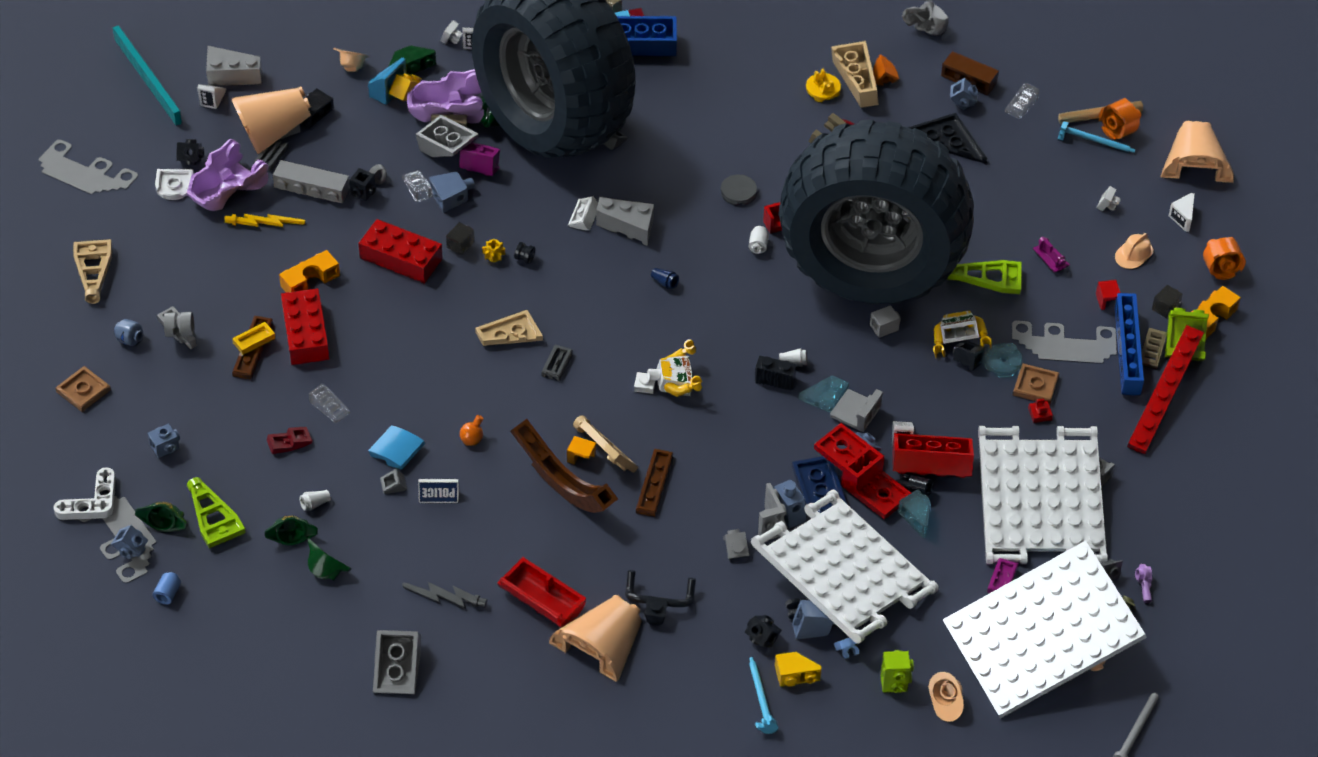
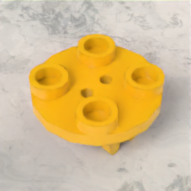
M821 69L820 73L815 71L814 75L810 76L806 82L807 93L817 102H823L840 95V81L835 76L826 73L824 69Z

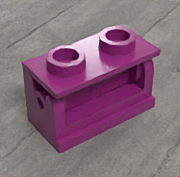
M471 142L460 150L459 168L493 176L500 168L498 166L500 149Z

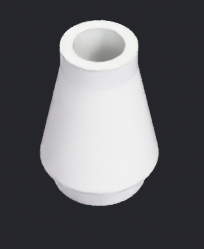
M800 348L779 353V360L796 363V366L803 367V365H807V351Z
M328 490L304 492L303 495H300L299 500L304 511H311L330 501L331 497Z

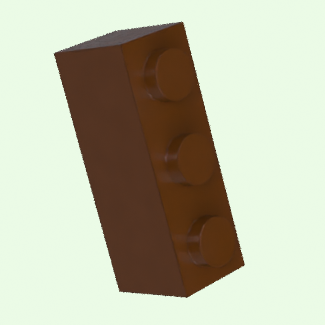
M953 51L943 62L941 72L942 77L954 82L965 78L972 85L976 86L978 92L987 96L997 84L999 70Z

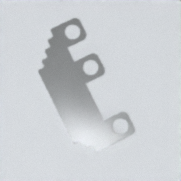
M56 140L38 159L42 162L41 167L44 168L42 173L90 194H93L95 191L100 193L102 190H118L120 187L126 189L138 176L136 172L126 168L122 169L114 179L104 175L112 166V162L102 157L96 158L89 167L65 158L63 156L72 145L63 140ZM63 143L66 145V149L59 152L55 150V146ZM99 161H104L107 163V166L104 169H97L95 164ZM129 172L132 174V178L124 181L121 179V175Z
M1014 321L1012 323V339L1019 340V344H1025L1026 349H1031L1033 354H1038L1039 359L1103 363V359H1109L1110 354H1117L1116 330L1113 327L1099 326L1096 329L1097 340L1064 338V326L1059 323H1046L1044 326L1045 337L1032 336V324L1028 321ZM1018 324H1025L1028 327V331L1024 333L1018 332L1016 326ZM1051 326H1057L1060 328V333L1052 335L1048 329ZM1104 329L1110 330L1112 337L1103 338L1100 332Z
M114 496L113 513L111 516L103 518V520L115 537L120 529L132 525L135 529L140 530L143 536L148 539L145 545L146 549L141 556L131 558V562L116 570V573L123 582H129L147 573L145 568L149 565L147 559L151 558L149 552L154 549L152 544L156 543V540L144 523L135 516V511L126 498L118 499ZM82 506V507H80V508L78 509V511H80L82 508L87 507V506ZM79 519V520H80L81 522H86V521H88V520H90V519ZM114 539L100 546V550L107 559L120 555L119 551L115 554H108L105 550ZM126 567H132L135 570V574L127 578L122 575V570Z

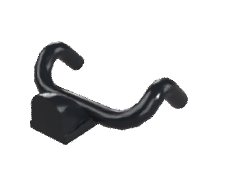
M628 570L625 596L630 601L646 604L645 616L647 623L662 625L667 606L680 608L692 605L696 578H688L686 599H670L633 593L636 571Z

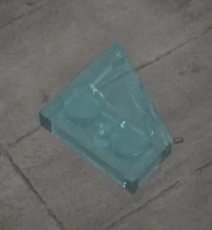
M832 375L800 392L799 400L831 413L849 388V382Z

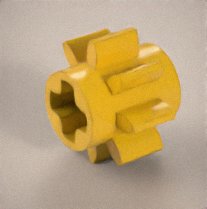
M496 239L486 241V246L482 247V254H484L485 260L488 259L491 262L502 260V255H505L503 242H499Z

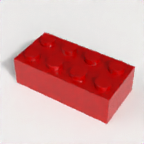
M376 219L358 243L361 259L422 283L427 281L443 259L441 243Z
M319 289L281 293L291 365L329 360Z
M894 433L892 450L893 471L901 474L912 472L919 475L936 474L938 476L955 475L960 478L972 477L974 460L972 438Z

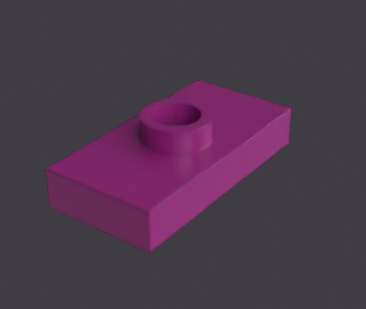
M999 558L987 593H992L1012 582L1018 568V563Z

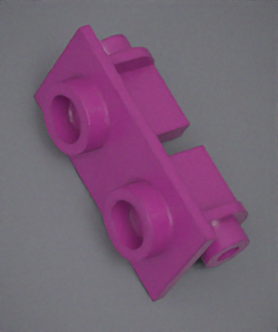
M1041 237L1038 240L1039 245L1034 247L1033 250L1054 273L1070 266L1065 260V256L1061 255L1053 247L1048 238Z

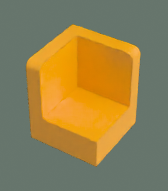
M574 436L567 449V462L575 464L578 456L589 459L590 456L595 457L596 442Z

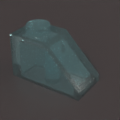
M916 490L899 501L898 513L924 538L927 535L931 502L926 495Z

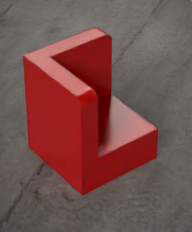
M780 202L764 206L763 222L770 234L782 231L779 218Z
M1117 280L1098 282L1096 296L1101 310H1105L1107 300H1116L1117 293H1120Z

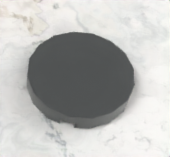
M731 175L721 183L722 198L733 205H738V203L748 204L756 197V183L748 176Z

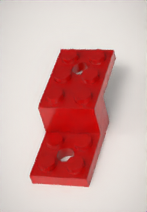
M840 423L814 444V449L842 471L841 486L884 520L911 498L912 493L883 471L884 455L844 424ZM845 445L847 448L840 449L837 446ZM886 493L888 497H881L879 494Z

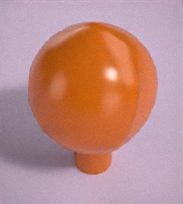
M477 415L473 422H468L462 426L460 438L464 445H477L482 440L483 430L480 426L484 419L482 416Z

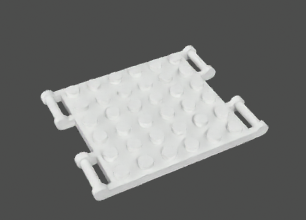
M979 426L986 564L998 562L999 558L1027 564L1026 551L1066 552L1084 541L1088 543L1093 552H1099L1095 556L1100 563L1107 561L1097 426H1091L1090 428H1064V426H1057V440H1019V426H1012V428H986L985 426ZM986 436H1012V440H986ZM1064 436H1090V440H1064ZM992 551H1019V554H993Z
M836 490L827 492L825 497L815 503L807 504L804 510L811 520L789 532L785 523L780 521L769 531L760 536L756 535L751 539L753 547L855 643L862 642L867 635L876 629L885 627L887 625L886 618L878 614L899 600L907 608L912 609L917 605V602L939 590V586L935 581H930L850 508L839 497ZM830 502L833 504L832 507L822 513L817 511ZM776 535L781 537L768 546L764 543ZM921 586L923 587L922 590H920L913 596L908 595ZM870 620L872 622L863 629L856 630L858 627H860L867 621Z

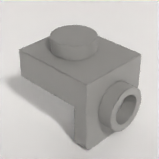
M739 529L727 531L728 534L724 535L723 539L726 542L728 559L749 556L745 532H740Z

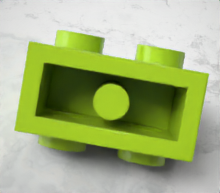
M895 650L893 652H883L880 675L882 692H907L908 683H912L911 672L914 671L913 659H909L908 651Z

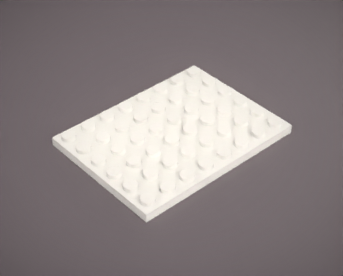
M1086 541L943 619L1000 718L1146 638L1144 631Z

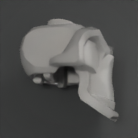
M932 0L924 2L921 7L907 8L902 14V18L908 26L914 24L917 30L925 31L934 36L943 34L949 24L948 16Z

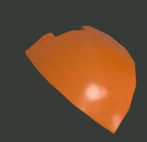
M880 54L873 68L875 83L877 85H883V83L890 81L894 83L899 79L897 70L886 57Z

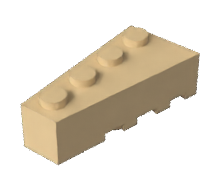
M866 41L832 46V61L860 107L878 105L877 87Z

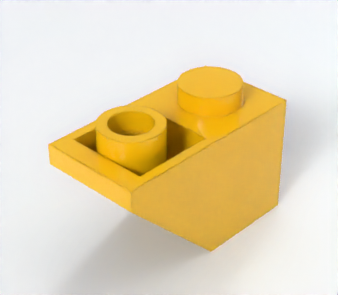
M407 73L403 75L396 74L388 94L407 101V93L420 83L422 78Z
M797 652L775 656V670L780 687L820 681L821 666Z

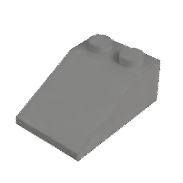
M440 115L416 133L419 150L431 157L454 156L479 137L478 133L443 115Z
M377 630L373 693L415 694L422 635L419 632Z

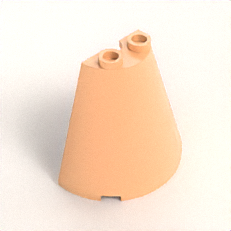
M302 87L240 96L232 99L257 154L267 149L311 116L308 110L311 106L307 97L303 99L306 95Z
M1185 121L1177 133L1161 177L1179 179L1182 166L1217 169L1215 182L1233 183V170L1209 122Z
M614 595L612 598L555 631L550 637L549 643L565 653L573 645L600 661V673L617 682L641 624L640 609L634 604L630 605L620 596Z

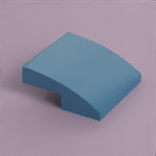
M391 425L368 452L371 457L385 460L388 466L403 469L425 445V442L418 436Z

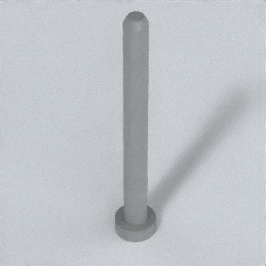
M1157 693L1151 694L1121 750L1115 752L1113 757H1128L1129 751L1159 699Z

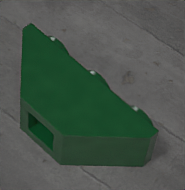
M410 45L395 51L389 64L391 66L403 57L406 62V73L412 75L436 65V51Z

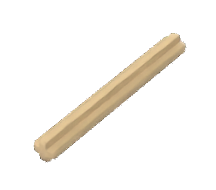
M1142 101L1131 102L1139 111L1143 110ZM1104 107L1060 113L1058 120L1062 124L1063 121L1071 123L1099 118V113Z

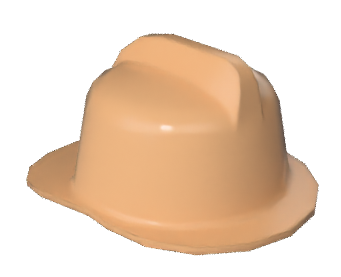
M333 48L340 52V64L349 72H356L358 69H361L365 59L369 58L365 54Z
M1146 233L1143 235H1131L1115 253L1116 263L1125 269H1134L1141 266L1153 254V247L1148 239V235Z
M938 672L932 676L928 686L934 710L941 720L947 722L955 721L960 717L964 709L962 686L950 673Z

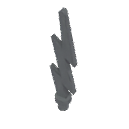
M405 582L402 583L404 588L438 603L440 602L437 596L464 608L462 599L473 604V607H486L487 599L480 598V595L474 596L453 586L455 594L430 582H428L430 591Z

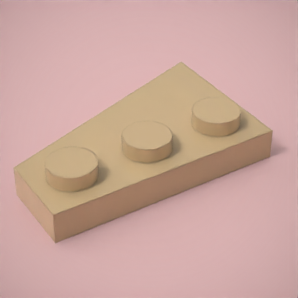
M528 310L475 328V332L483 346L543 341V335Z

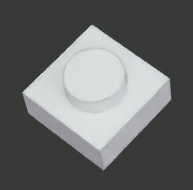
M637 372L634 392L653 394L656 380H648L647 373Z

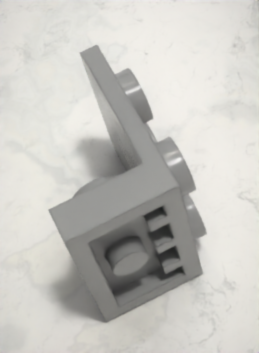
M847 389L831 411L830 417L864 432L882 407L883 392L876 389L872 395L865 397Z
M771 483L766 484L765 510L759 512V536L772 529L776 523L780 521L785 523L784 515L787 514L785 505L780 503L778 492L776 489H773Z

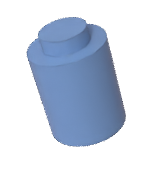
M173 572L164 573L152 594L153 598L159 603L170 604L181 584L179 576Z

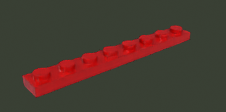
M1186 325L1128 442V448L1146 454L1204 335L1203 331Z

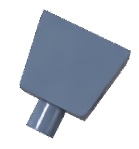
M458 172L429 177L430 191L443 213L467 202L468 190L475 188L472 178L462 180Z
M788 480L776 485L773 489L777 490L780 503L785 505L787 514L784 515V520L788 529L806 522L805 498L796 487V483Z
M800 600L792 621L796 640L827 636L832 625H836L811 600Z

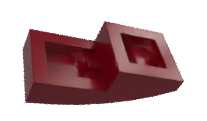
M307 427L288 428L287 433L268 434L266 439L272 454L289 452L312 443Z

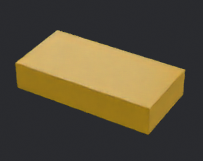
M266 322L232 338L233 344L242 355L276 339L275 333Z

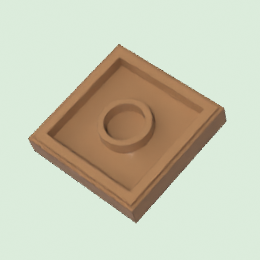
M1022 363L1013 396L1033 401L1044 398L1050 405L1059 378V372Z
M85 366L55 388L60 396L81 412L111 390L110 385Z

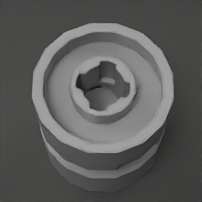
M176 312L164 314V332L166 337H177L179 334L182 337L194 336L193 312H181L180 315Z

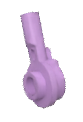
M1140 564L1135 571V578L1142 585L1144 603L1152 602L1150 593L1152 569L1146 564Z

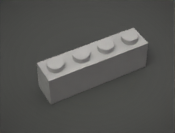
M280 160L273 174L274 188L342 204L350 189L348 175Z

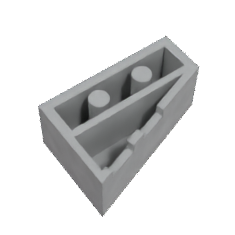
M208 46L206 67L208 85L262 84V67L259 56Z
M599 198L596 210L597 226L614 233H623L629 239L635 238L642 241V244L648 245L654 219V204Z

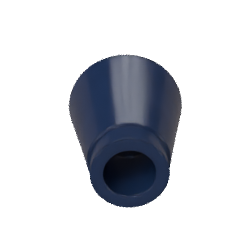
M654 268L651 272V278L667 289H674L679 283V276L674 271Z

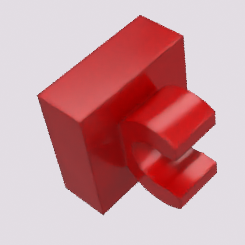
M1044 398L1036 399V403L1029 404L1028 409L1033 423L1052 421L1053 415L1050 406Z

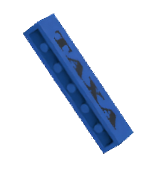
M1117 293L1115 321L1121 394L1141 395L1144 375L1137 296L1131 293Z

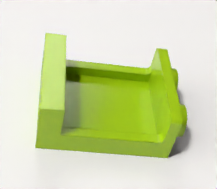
M1174 308V310L1169 312L1165 358L1171 357L1186 325L1204 332L1192 358L1193 361H1204L1209 314H1204L1205 311L1203 310L1185 312L1186 309Z

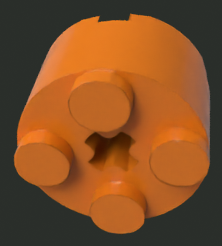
M1124 98L1102 108L1099 113V122L1102 121L1103 123L1101 127L1103 132L1109 138L1115 140L1136 132L1142 115L1128 99Z
M1234 237L1211 239L1207 242V247L1203 252V259L1210 274L1215 276L1216 279H1231L1236 276V272L1239 270L1241 272L1244 269L1246 260Z

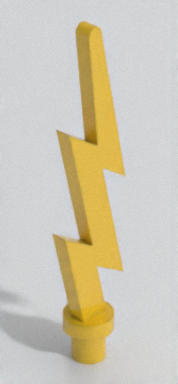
M236 214L225 216V223H232V225H236V223L258 227V223L283 227L282 223L305 225V220L270 214H267V217L244 214L245 218L237 217Z

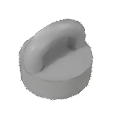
M377 164L369 170L370 173L375 174V183L377 185L382 184L386 180L387 172L382 164Z

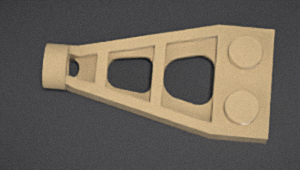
M109 239L74 242L73 256L85 290V301L90 304H96L100 301V291L112 259V241ZM101 259L99 266L86 267L84 260ZM99 274L96 280H87L86 275Z
M582 415L575 419L573 427L580 433L586 432L609 454L607 458L612 463L617 464L624 471L628 469L634 473L638 469V466L590 424V421Z

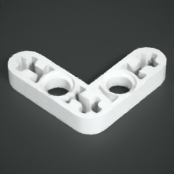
M105 467L97 472L94 498L57 501L54 504L55 516L61 520L98 519L111 516L113 513L116 482L114 471L111 468ZM105 476H108L107 483H104ZM103 490L110 491L107 495H100V492ZM82 506L88 507V510L84 512L78 511Z

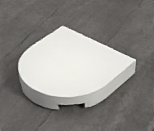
M157 169L155 187L158 195L167 200H178L186 197L194 170Z

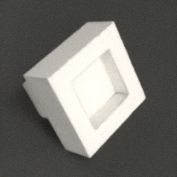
M453 20L444 31L440 41L447 44L450 40L452 43L457 44L462 36V32L456 30L459 24Z
M1110 186L1102 195L1097 205L1099 210L1104 211L1108 207L1114 211L1116 205H1119L1121 199L1114 196L1115 188Z

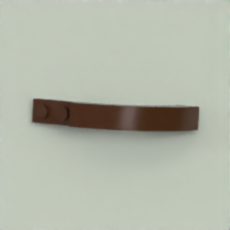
M525 419L510 431L534 462L531 465L539 475L571 504L585 511L597 513L604 511L618 500L607 483L601 486L592 485L581 480L568 470L553 454L528 419Z

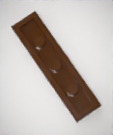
M254 315L249 330L264 322L271 328L273 319ZM264 345L244 355L241 352L239 353L232 371L233 377L252 379Z
M654 448L636 506V513L655 517L673 459V452Z

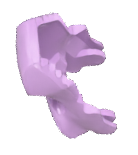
M475 69L466 72L450 71L446 77L441 78V81H421L407 93L409 113L414 118L423 122L431 121V114L453 113L467 115V123H479L484 116L482 99L476 96L481 93V89L477 81Z
M229 139L221 148L209 154L205 163L206 167L192 174L187 195L195 203L209 211L222 210L227 200L237 190H257L265 186L268 182L267 171L269 165L263 160H257L250 172L239 164L243 157V154L239 152L240 144L233 139Z

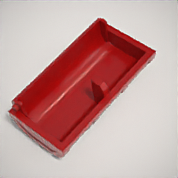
M524 557L497 582L498 587L524 602L561 628L572 622L581 613L586 603V597Z

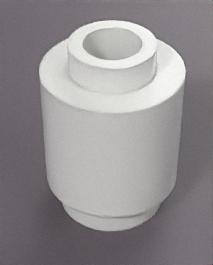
M756 226L751 231L748 247L750 251L756 254L764 253L767 249L769 233L765 227Z

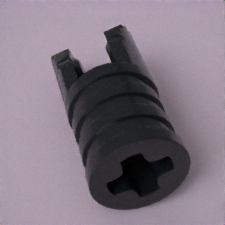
M910 473L901 474V479L896 480L908 491L926 497L931 494L933 489L932 479L922 478Z

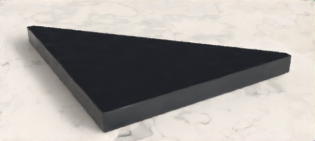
M956 113L908 127L925 132L931 140L942 143L949 150L950 154L987 163L986 155Z

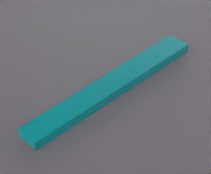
M120 26L112 27L114 40L176 126L182 124L179 108Z

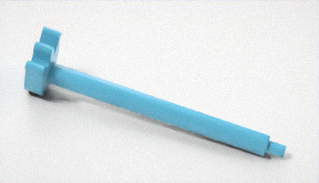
M1063 121L1060 128L1058 140L1063 141L1065 134L1069 133L1125 152H1135V149H1132L1130 146L1068 127L1069 123Z
M750 657L749 665L763 714L762 723L756 722V728L765 734H772L778 730V724L770 715L756 661H754L753 657Z

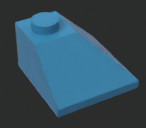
M402 57L380 72L374 79L370 80L368 83L369 97L385 105L394 98V96L388 93L396 74L403 75L406 73L405 58Z

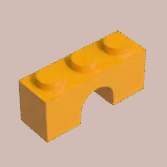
M325 250L280 273V286L286 293L308 290L307 279L319 278L325 284L339 277L340 270L339 263L328 250Z
M1224 286L1217 291L1214 290L1209 299L1202 301L1197 309L1205 311L1204 314H1209L1206 339L1216 330L1219 318L1215 315L1222 316L1227 320L1238 310L1241 297Z

